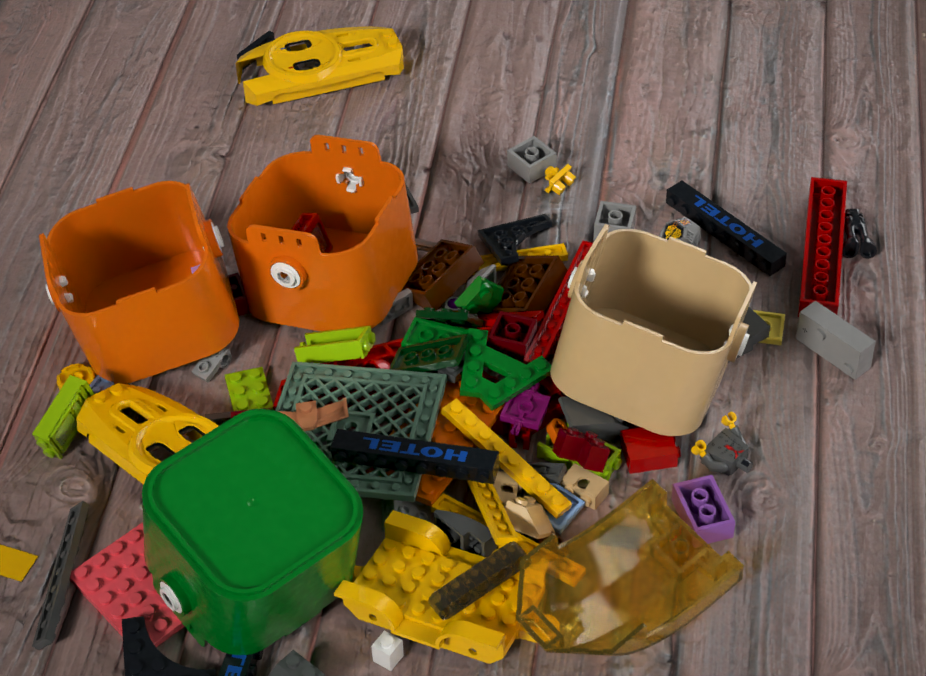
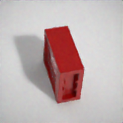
M302 213L291 230L313 234L318 240L321 253H330L333 246L318 213Z

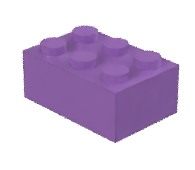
M713 475L673 484L671 500L693 547L733 538L735 520Z

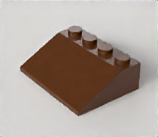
M441 239L418 261L402 291L407 288L410 289L413 294L414 303L422 308H434L436 311L485 262L474 245Z
M519 256V262L509 265L500 279L498 285L504 288L502 300L489 314L499 313L500 311L523 312L543 310L545 312L568 271L560 257Z

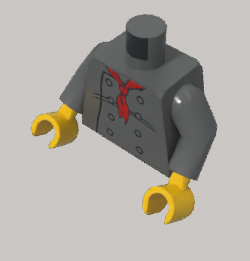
M729 412L728 417L725 415L721 419L722 424L729 426V429H723L707 446L703 440H698L691 448V452L694 455H700L701 463L709 471L724 473L728 476L732 475L738 468L748 473L753 467V462L747 459L749 447L738 426L734 424L737 419L734 412Z

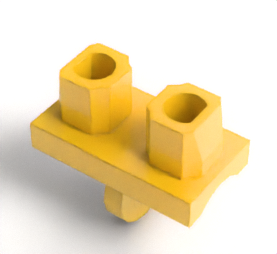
M567 164L560 171L558 167L549 166L545 170V179L549 180V186L544 191L548 194L551 191L558 195L562 194L566 188L562 181L570 186L576 178L570 172L572 166Z

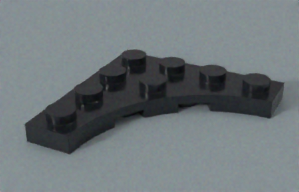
M546 214L478 230V236L501 266H509L519 262V256L516 251L520 243L530 235L552 227V220Z
M144 616L122 619L125 676H217L216 669L189 668L173 662L163 655L153 644L147 633Z

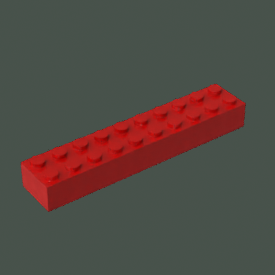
M811 177L798 317L800 311L814 301H817L836 315L838 313L847 181Z

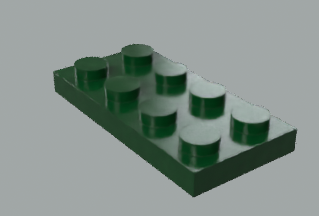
M467 334L399 347L391 363L390 370L426 372L455 367L460 364L470 339Z

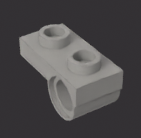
M225 347L211 356L200 359L191 372L209 383L219 368L224 369L230 364L232 359L230 350Z

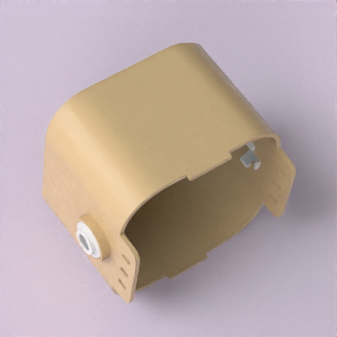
M605 224L584 260L580 262L578 267L574 268L570 276L567 288H569L568 298H571L551 365V378L557 388L569 398L626 422L665 436L690 434L702 424L724 375L728 361L735 363L737 356H742L750 335L747 334L749 325L743 323L758 282L753 281L751 284L747 276L736 267L706 255V250L673 237H669V240L636 229H618L608 233L610 225Z

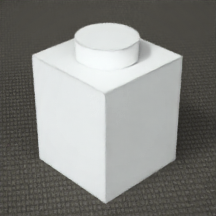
M385 630L371 646L373 662L389 671H392L404 656L403 640Z

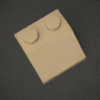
M524 496L523 498L516 497V499L507 500L505 510L515 531L536 539L549 537L552 533L551 531L555 532L543 505L537 503L535 498Z

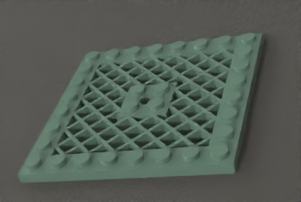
M293 361L275 411L296 412V403L308 402L310 400L316 401L317 408H320L331 401L333 403L341 401L337 398L344 395L347 405L349 403L353 404V406L348 408V418L316 428L315 430L305 431V433L354 486L360 497L415 502L422 474L394 470L395 472L388 476L386 472L391 469L373 467L375 470L367 474L365 471L372 466L333 461L330 446L337 429L348 430L351 427L356 428L353 431L389 436L387 433L394 429L395 433L390 436L431 442L447 383V374ZM316 385L319 387L313 391L310 389ZM334 387H337V388H338L337 390H335V391L332 392V393L329 391V390H331V389L334 388ZM355 388L358 390L352 394L349 393V391ZM374 390L377 392L371 396L368 394ZM392 392H395V393H396V395H394V396H392V397H389V396H388V395L391 394ZM323 393L326 394V396L320 399L318 398L319 395ZM413 393L416 395L411 399L408 398V396ZM362 396L365 398L364 400L357 402V399L361 398ZM381 398L385 400L379 404L376 403ZM400 400L404 401V403L398 406L395 404ZM368 405H371V406H372V408H370V409H368V410H365V409H364V408L367 407ZM389 406L392 408L387 412L384 411ZM408 408H410V409L412 410V411H410V412L407 413V414H405V413L403 412V411L407 410ZM398 414L400 417L393 421L391 418ZM385 421L388 423L387 425H385V426H383V427H380V426H379V424H381V423H383V422H385ZM404 423H406V424L408 425V426L404 427L403 429H400V427H399L400 425H402V424H404ZM320 431L324 432V434L318 437L315 436V434L319 433ZM353 465L354 469L348 472L345 470L347 467Z

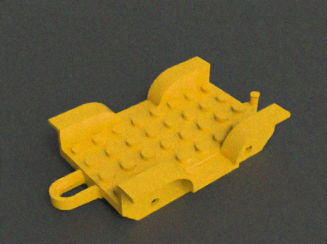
M392 510L385 520V539L368 563L364 566L355 565L352 582L343 580L334 592V596L342 598L343 604L359 620L391 630L392 634L438 650L444 648L487 664L503 659L515 639H523L539 644H550L556 641L559 636V624L554 618L532 611L544 591L543 573L550 563L549 559L508 547L494 550L489 558L451 547L448 536L433 523ZM528 622L549 629L551 632L541 634L524 627Z

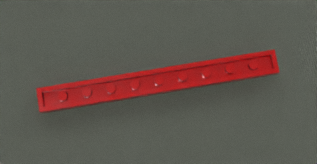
M582 240L523 359L524 364L527 365L541 355L546 360L548 359L562 330L571 298H568L569 288H567L570 276L574 268L578 267L580 262L584 260L593 245L592 242Z

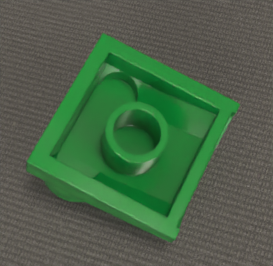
M478 276L454 303L458 308L469 310L472 314H489L501 302L504 288Z

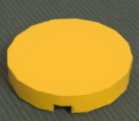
M77 363L64 367L56 377L57 386L61 390L70 375L87 381L89 385L96 378L92 367Z

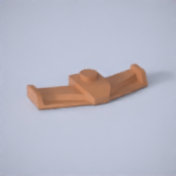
M346 397L341 401L317 408L316 401L296 403V412L278 411L293 419L304 432L315 430L316 428L349 417Z

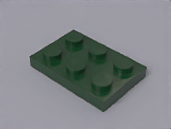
M424 307V310H416L417 318L455 327L476 328L484 326V320L478 318L477 314H472L469 310L458 309V312H452V309L447 308L435 311L434 308Z

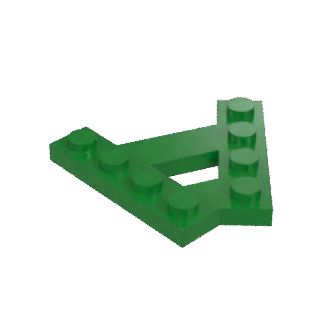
M469 328L468 337L470 341L465 351L460 387L461 396L480 398L493 411L551 375V364L542 355L526 365L486 346L488 330ZM483 367H487L506 377L497 383L491 382L482 377Z

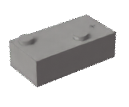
M814 301L800 311L796 334L798 341L855 380L871 368L875 340L817 301Z

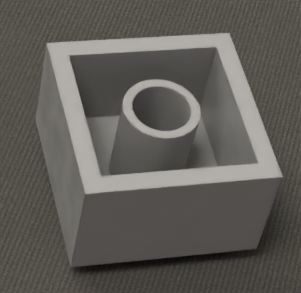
M535 136L507 150V166L529 184L545 176V170L549 166L556 167L557 153Z
M601 201L594 223L593 241L596 240L605 224L610 225L608 233L618 229H634L636 206Z

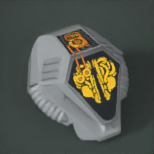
M685 217L666 222L659 236L669 240V237H673L697 247L701 231L699 225Z

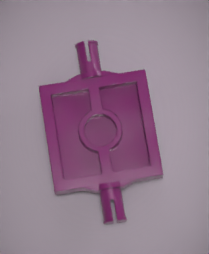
M536 383L529 390H525L505 403L500 414V421L513 424L511 434L519 435L521 427L539 431L551 403L550 396L537 392L540 383Z

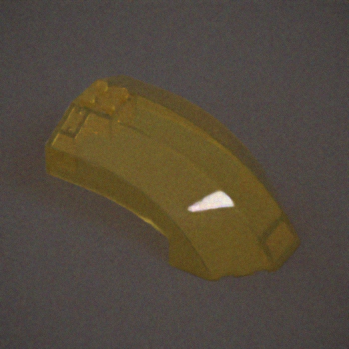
M651 479L622 504L586 530L559 545L557 536L553 533L520 559L516 621L549 653L607 656L629 655L659 643L697 618L742 580L744 565L731 552L727 551L720 556L667 506V492L656 481Z

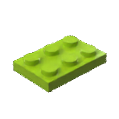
M263 367L224 375L233 411L271 408L273 410V402Z

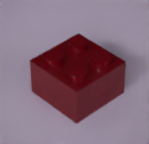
M500 311L488 336V347L523 362L537 333V319Z

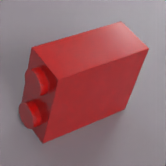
M641 427L621 430L620 445L629 474L677 467L678 458H681L679 446L675 445V436L660 435Z

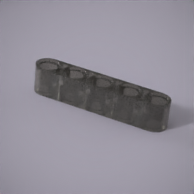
M510 542L435 591L429 597L428 603L441 619H449L528 565L530 557L516 542Z

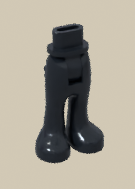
M847 209L844 222L847 240L843 243V256L845 258H853L857 255L859 241L856 235H859L861 256L866 259L874 257L877 253L875 243L869 238L863 214L859 209Z

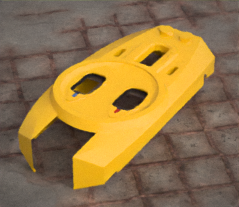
M375 26L287 33L240 56L235 63L238 84L241 82L243 67L255 60L257 66L263 65L267 73H269V75L243 81L246 103L256 106L269 101L277 104L385 80V75H400L404 69L403 47L394 29ZM303 42H305V44H300V45H295V46L289 47V45H294V44H298V43H303ZM369 43L372 45L370 47L359 48L354 50L352 49L349 51L343 50V48L357 46L362 44ZM314 61L315 68L299 70L297 64Z
M122 383L112 385L86 398L76 418L77 431L88 437V434L90 444L143 485L151 470L161 463L150 452L163 447L171 454H175L191 444L182 435L185 434L193 441H196L218 427L210 419L200 416L191 409L160 393L141 386ZM132 408L146 418L147 421L137 424L120 412V410Z

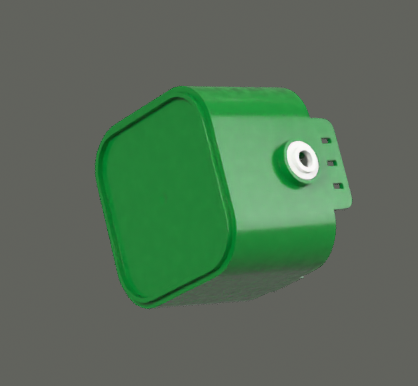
M253 409L242 412L156 465L146 477L142 489L145 562L152 574L153 586L157 593L202 647L207 646L209 643L217 650L232 655H249L262 651L281 637H286L318 615L324 607L339 598L334 596V592L343 580L352 582L363 519L362 500L354 486L289 416L270 409Z

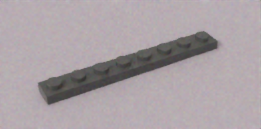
M84 501L78 503L69 511L32 647L37 650L51 645L56 637L55 631L61 619V608L65 603L64 597L70 585L71 571L75 567L74 560L79 551L78 545L84 533V523L88 518L89 504Z

